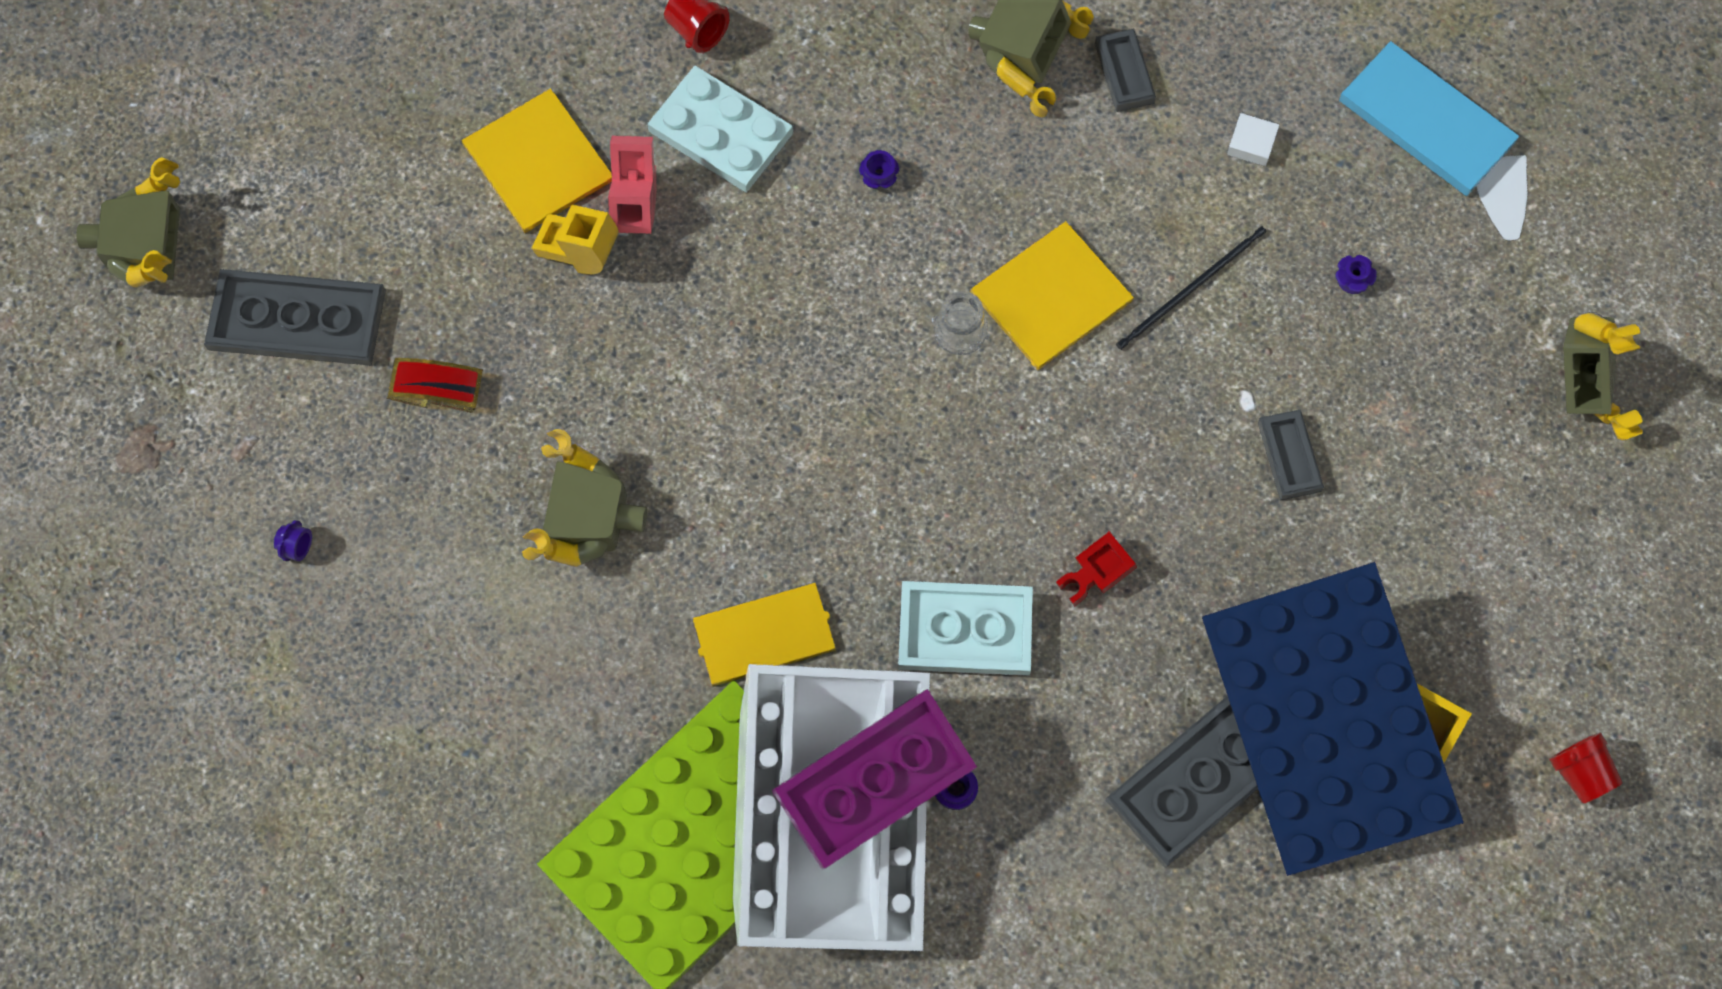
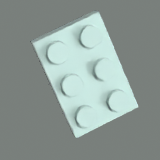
M697 66L690 70L647 123L650 133L746 193L793 135V126Z
M902 581L898 670L1030 676L1033 587Z

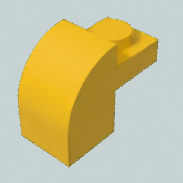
M571 205L566 217L547 213L531 249L537 257L572 264L578 273L598 274L603 270L619 230L608 212Z

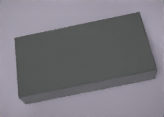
M1135 29L1096 36L1095 47L1115 111L1119 112L1155 104L1156 95Z
M1301 409L1259 418V430L1280 501L1322 492L1324 485Z

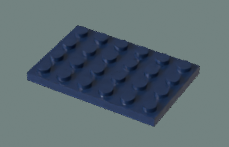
M1375 562L1202 616L1287 876L1464 823Z

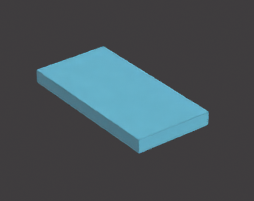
M1391 41L1341 93L1339 98L1341 103L1465 196H1468L1519 138V135Z

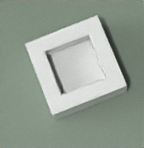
M1240 113L1227 155L1266 166L1279 124Z

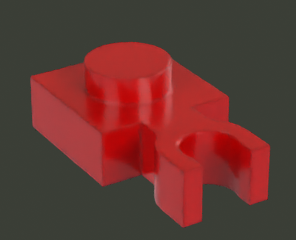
M1109 531L1075 557L1082 568L1078 572L1065 574L1056 581V584L1061 590L1070 583H1077L1080 586L1078 593L1069 598L1073 606L1076 607L1087 597L1091 587L1096 585L1104 594L1137 569V565Z

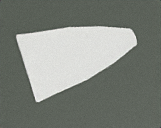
M1525 155L1502 157L1476 186L1479 197L1490 219L1505 240L1519 239L1525 218L1528 194Z

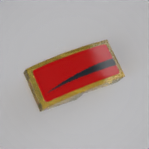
M395 358L386 399L427 409L431 404L473 413L477 405L483 369L435 360Z

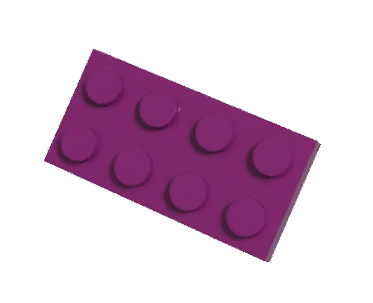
M926 689L772 789V792L820 868L826 869L974 770L977 765L929 690Z

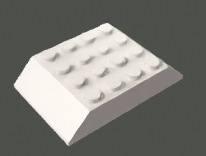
M748 665L739 726L733 882L737 946L923 951L927 801L826 869H821L775 797L772 789L923 690H929L930 673Z

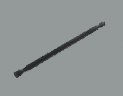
M1263 226L1259 227L1252 236L1243 240L1132 330L1130 335L1116 343L1118 349L1122 350L1133 338L1141 335L1248 248L1255 239L1263 236L1266 233V229Z

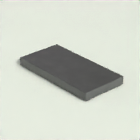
M220 269L204 345L209 351L372 366L386 289L383 284Z
M1228 696L1106 798V802L1164 868H1167L1258 790Z

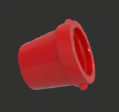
M669 0L664 11L665 21L685 40V46L692 48L697 53H705L715 47L723 38L730 22L728 8L709 0Z
M1601 732L1591 735L1549 758L1555 771L1560 772L1583 804L1623 784L1606 746L1608 743Z

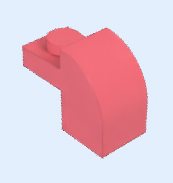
M612 136L610 141L612 182L608 195L609 215L616 224L619 233L651 234L655 216L657 184L653 137Z

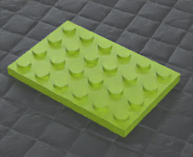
M734 680L537 863L538 867L653 989H670L735 926L733 882L739 726L744 690Z

